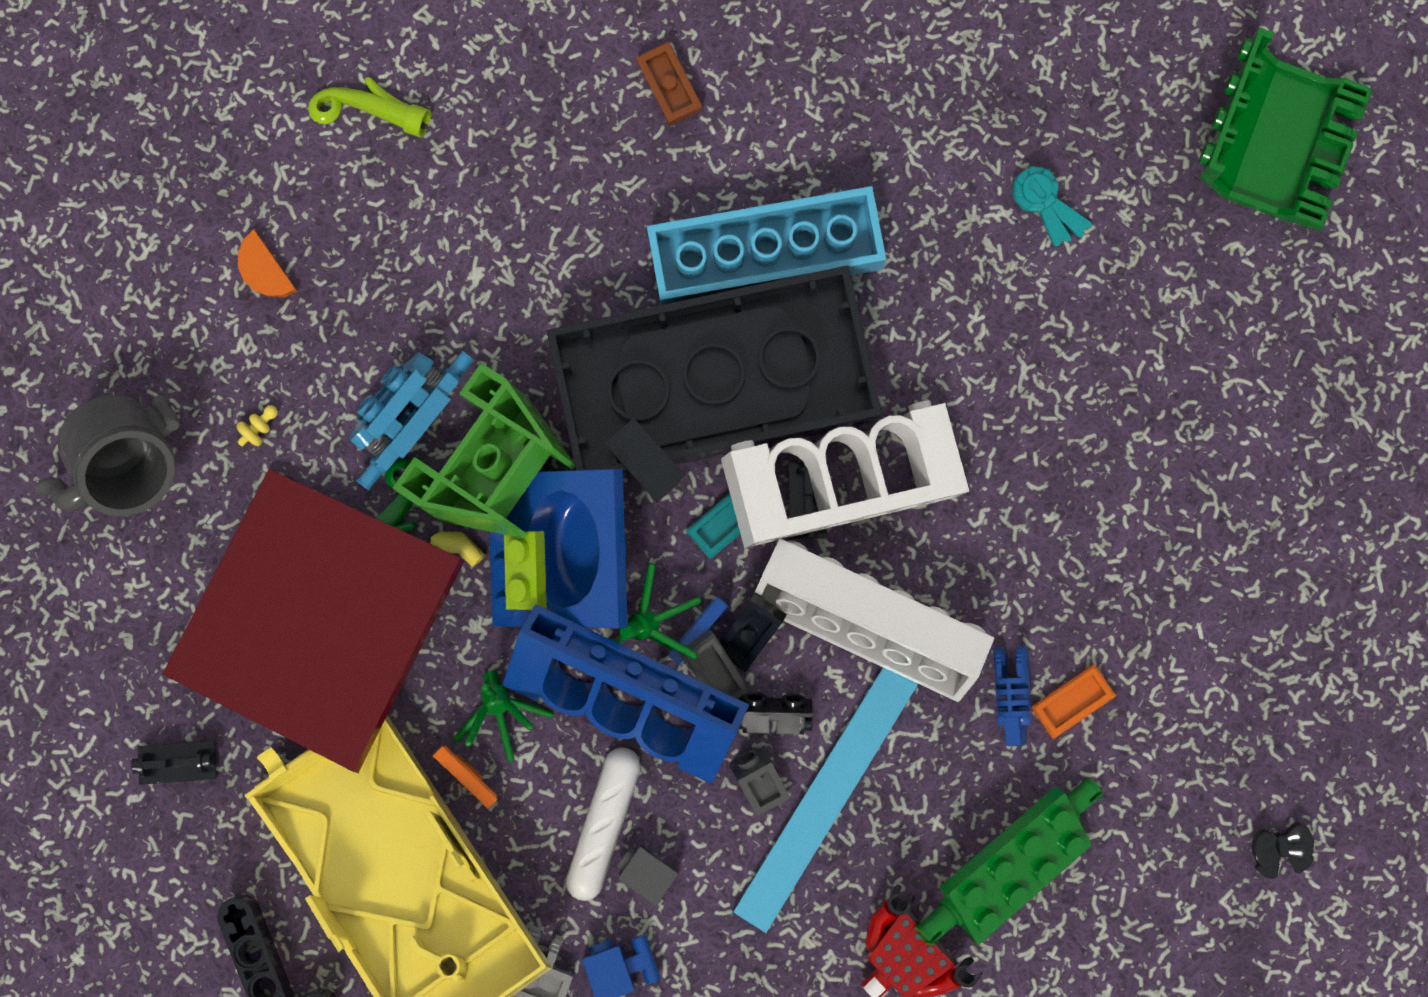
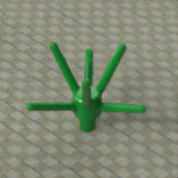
M649 563L638 611L628 618V627L620 628V635L615 637L613 641L620 644L631 638L638 641L649 639L669 650L675 649L692 659H696L698 657L697 652L658 630L661 621L700 604L701 598H692L658 614L649 611L655 564Z
M489 671L483 675L484 684L480 692L482 705L454 736L453 741L455 743L460 742L469 732L465 745L470 747L478 734L486 714L495 715L507 761L513 762L514 754L503 713L508 710L527 730H532L534 725L519 709L552 718L554 712L508 697L507 688L500 685L498 673Z

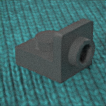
M763 747L742 753L735 762L729 765L757 817L791 799Z

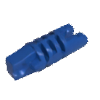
M994 647L998 726H1004L1006 746H1023L1026 744V726L1032 725L1028 647H1017L1015 655L1017 677H1007V655L1003 647Z

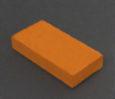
M1092 664L1032 705L1031 709L1051 739H1055L1116 697V695L1095 664Z

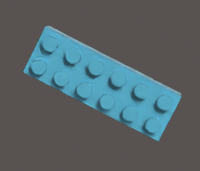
M872 186L647 226L661 305L846 265L849 266L850 275L883 270L886 262Z

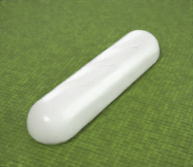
M626 747L613 749L604 760L566 876L567 890L577 900H591L603 888L641 768L639 756L635 751Z

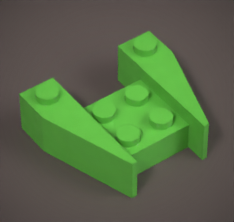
M480 363L459 393L482 412L440 473L414 457L393 486V489L441 522L525 539L527 533L506 519L549 456L572 470L576 465L530 398L508 379Z

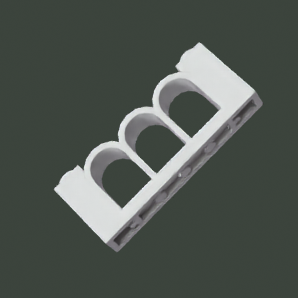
M930 400L918 402L908 406L909 412L903 416H887L867 427L864 432L853 427H838L817 439L814 444L802 438H788L771 449L768 448L767 443L754 446L753 440L732 445V451L722 457L721 461L744 548L778 541L779 538L786 539L940 502L969 492L946 404L932 406ZM888 430L902 439L915 480V489L888 495L876 452L875 441L879 431ZM830 442L844 443L853 450L858 461L868 500L838 507L825 455ZM779 453H791L798 456L804 462L808 469L819 512L787 519L775 474V462Z

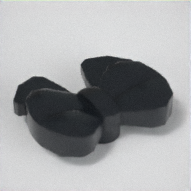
M1295 822L1291 824L1285 833L1276 832L1272 834L1262 829L1253 835L1251 848L1253 856L1258 863L1255 865V869L1266 878L1275 879L1278 876L1280 857L1287 856L1294 871L1299 874L1308 869L1314 860L1312 856L1314 839L1309 828L1304 824Z

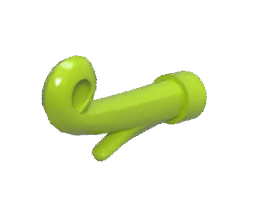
M371 77L365 78V84L372 93L345 87H330L316 93L309 102V116L319 124H329L335 121L340 114L341 103L403 128L405 133L419 138H423L427 130L421 129L422 121L429 125L431 120L430 109L415 104L409 105L398 100L381 88ZM331 101V109L327 112H321L320 107L323 103Z

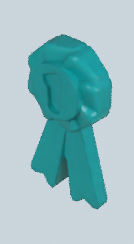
M1031 166L1021 171L1014 178L1012 186L1014 201L1023 211L1039 213L1054 247L1059 246L1062 241H1072L1064 225L1078 238H1083L1084 230L1091 228L1092 223L1057 199L1059 183L1049 169Z

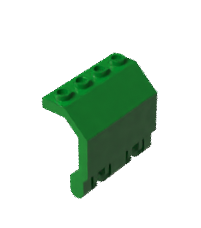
M1259 28L1251 39H1244L1239 49L1237 60L1242 61L1238 74L1233 72L1225 87L1224 94L1228 95L1229 98L1225 108L1220 107L1214 117L1211 129L1217 131L1213 142H1207L1200 155L1198 163L1204 166L1199 178L1224 199L1284 221L1321 231L1329 214L1327 211L1330 210L1333 201L1329 197L1308 190V183L1311 182L1325 188H1338L1341 180L1340 177L1344 173L1353 148L1352 142L1355 141L1358 133L1346 125L1332 121L1333 114L1351 120H1362L1366 111L1364 109L1367 108L1373 91L1365 85L1346 78H1326L1279 61L1266 48L1272 40L1274 32Z

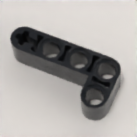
M243 894L222 903L217 914L218 923L246 996L295 997L256 899ZM244 908L246 916L234 920L232 912ZM253 926V932H250L242 936L241 938L239 937V932ZM249 940L255 941L260 945L262 954L259 960L250 958L246 953V945ZM263 977L270 978L275 983L276 992L274 996H267L261 991L260 982ZM320 988L299 997H336V995L329 989Z

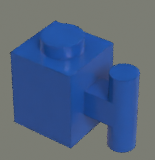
M646 934L631 939L636 954L628 957L625 956L621 942L612 945L610 938L588 946L590 953L583 956L582 962L594 997H620L634 992L636 985L632 974L641 970L646 985L661 980Z

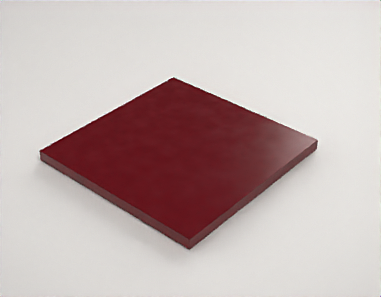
M268 469L162 675L352 772L359 773L464 560Z

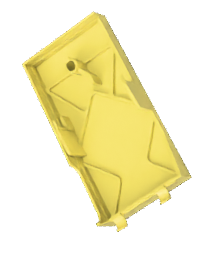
M388 715L359 773L352 772L309 749L286 765L272 747L257 756V759L266 768L269 777L254 786V789L245 794V797L265 822L314 895H309L305 900L328 939L332 941L338 953L343 949L345 950L373 997H513L552 969L549 961Z

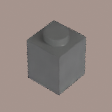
M642 844L637 851L629 848L617 865L623 871L618 880L655 906L658 905L679 874V870Z

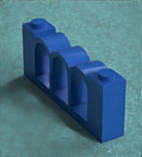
M536 604L519 631L503 682V686L536 702L540 697L548 706L563 714L571 716L586 714L589 721L606 735L618 739H631L635 737L638 744L650 755L667 762H679L678 769L710 784L713 783L749 707V704ZM558 661L594 677V682L583 683L572 679L563 672ZM607 684L645 701V704L635 706L619 701L609 692ZM655 706L695 726L688 729L672 726L658 715Z

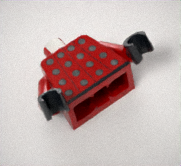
M896 885L889 899L870 918L865 938V945L868 951L865 955L876 969L860 985L871 997H882L892 986L903 997H934L949 993L961 986L973 987L983 975L982 972H979L977 975H971L967 972L966 968L974 962V959L967 957L958 968H954L958 962L938 941L932 947L928 946L914 929L921 922L909 911L915 896L912 895L906 901L899 899L897 896L902 886Z

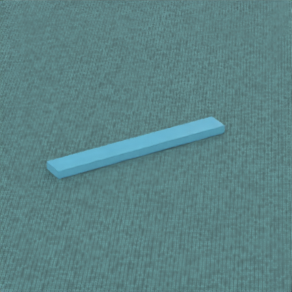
M886 668L881 669L733 913L767 933L918 683Z

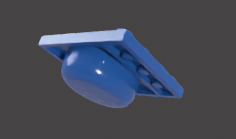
M623 469L538 472L506 519L522 531H544L547 610L585 628L628 627L626 592L627 544L624 529ZM489 532L492 626L522 627L532 610H506L504 535Z

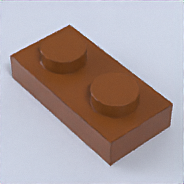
M670 42L636 57V63L669 127L702 111V105Z

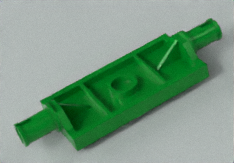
M1085 777L1068 795L1055 786L939 888L945 897L939 901L940 906L919 925L917 924L914 927L920 938L928 946L932 947L953 926L957 925L962 926L969 939L978 946L1092 846L1080 823V815L1098 799L1103 797L1104 794L1097 783L1091 778Z

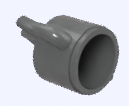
M119 394L93 398L78 406L66 418L58 436L59 455L73 485L68 487L63 480L55 477L40 479L35 487L36 495H51L55 505L64 511H75L88 504L96 511L111 516L134 515L154 506L168 492L175 474L174 454L165 437L179 428L180 421L171 407L170 400L163 395L156 396L152 400L151 405L146 408L140 402Z

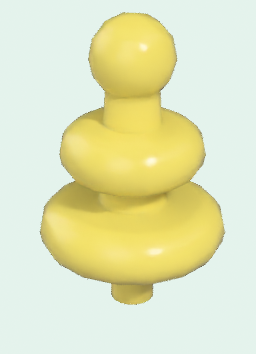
M269 405L265 407L264 413L261 416L257 414L250 415V426L243 421L237 423V430L242 435L237 441L238 444L243 447L249 441L257 447L262 445L263 439L258 433L266 434L270 431L267 423L270 419L277 417V408Z

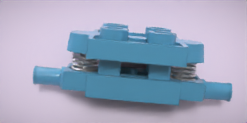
M461 351L449 368L446 367L445 370L440 369L437 372L435 367L432 368L434 361L418 352L407 364L402 362L399 367L394 365L385 373L380 381L383 387L374 397L372 395L367 396L357 408L356 413L359 416L355 421L358 424L348 437L360 450L365 448L371 451L369 456L372 459L370 461L371 464L356 480L360 485L369 491L382 473L385 474L398 457L402 459L451 400L448 396L460 382V377L474 362L469 355ZM410 401V406L405 410L401 417L398 420H396L395 418L400 414V412Z

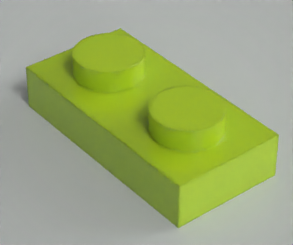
M524 531L527 533L525 539L504 535L506 610H532L535 604L547 609L544 531Z

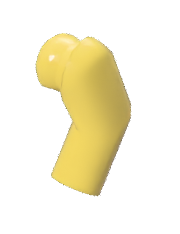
M461 531L438 532L431 537L429 544L451 554L458 553L472 568L486 556Z

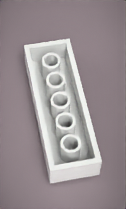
M779 538L755 590V593L787 614L784 619L785 622L956 702L962 699L979 678L994 637L986 634L980 626L972 623L964 624L953 619L941 608L925 606L915 601L910 594L904 591H893L880 585L870 575L856 574L843 568V565L833 558H822L809 552L804 545L796 541H785Z

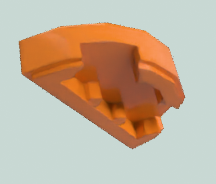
M253 229L243 239L238 251V269L243 281L256 293L268 297L282 298L298 292L262 239Z
M442 746L433 755L487 809L498 800L496 792L482 781L484 778L459 754L455 755L448 746Z

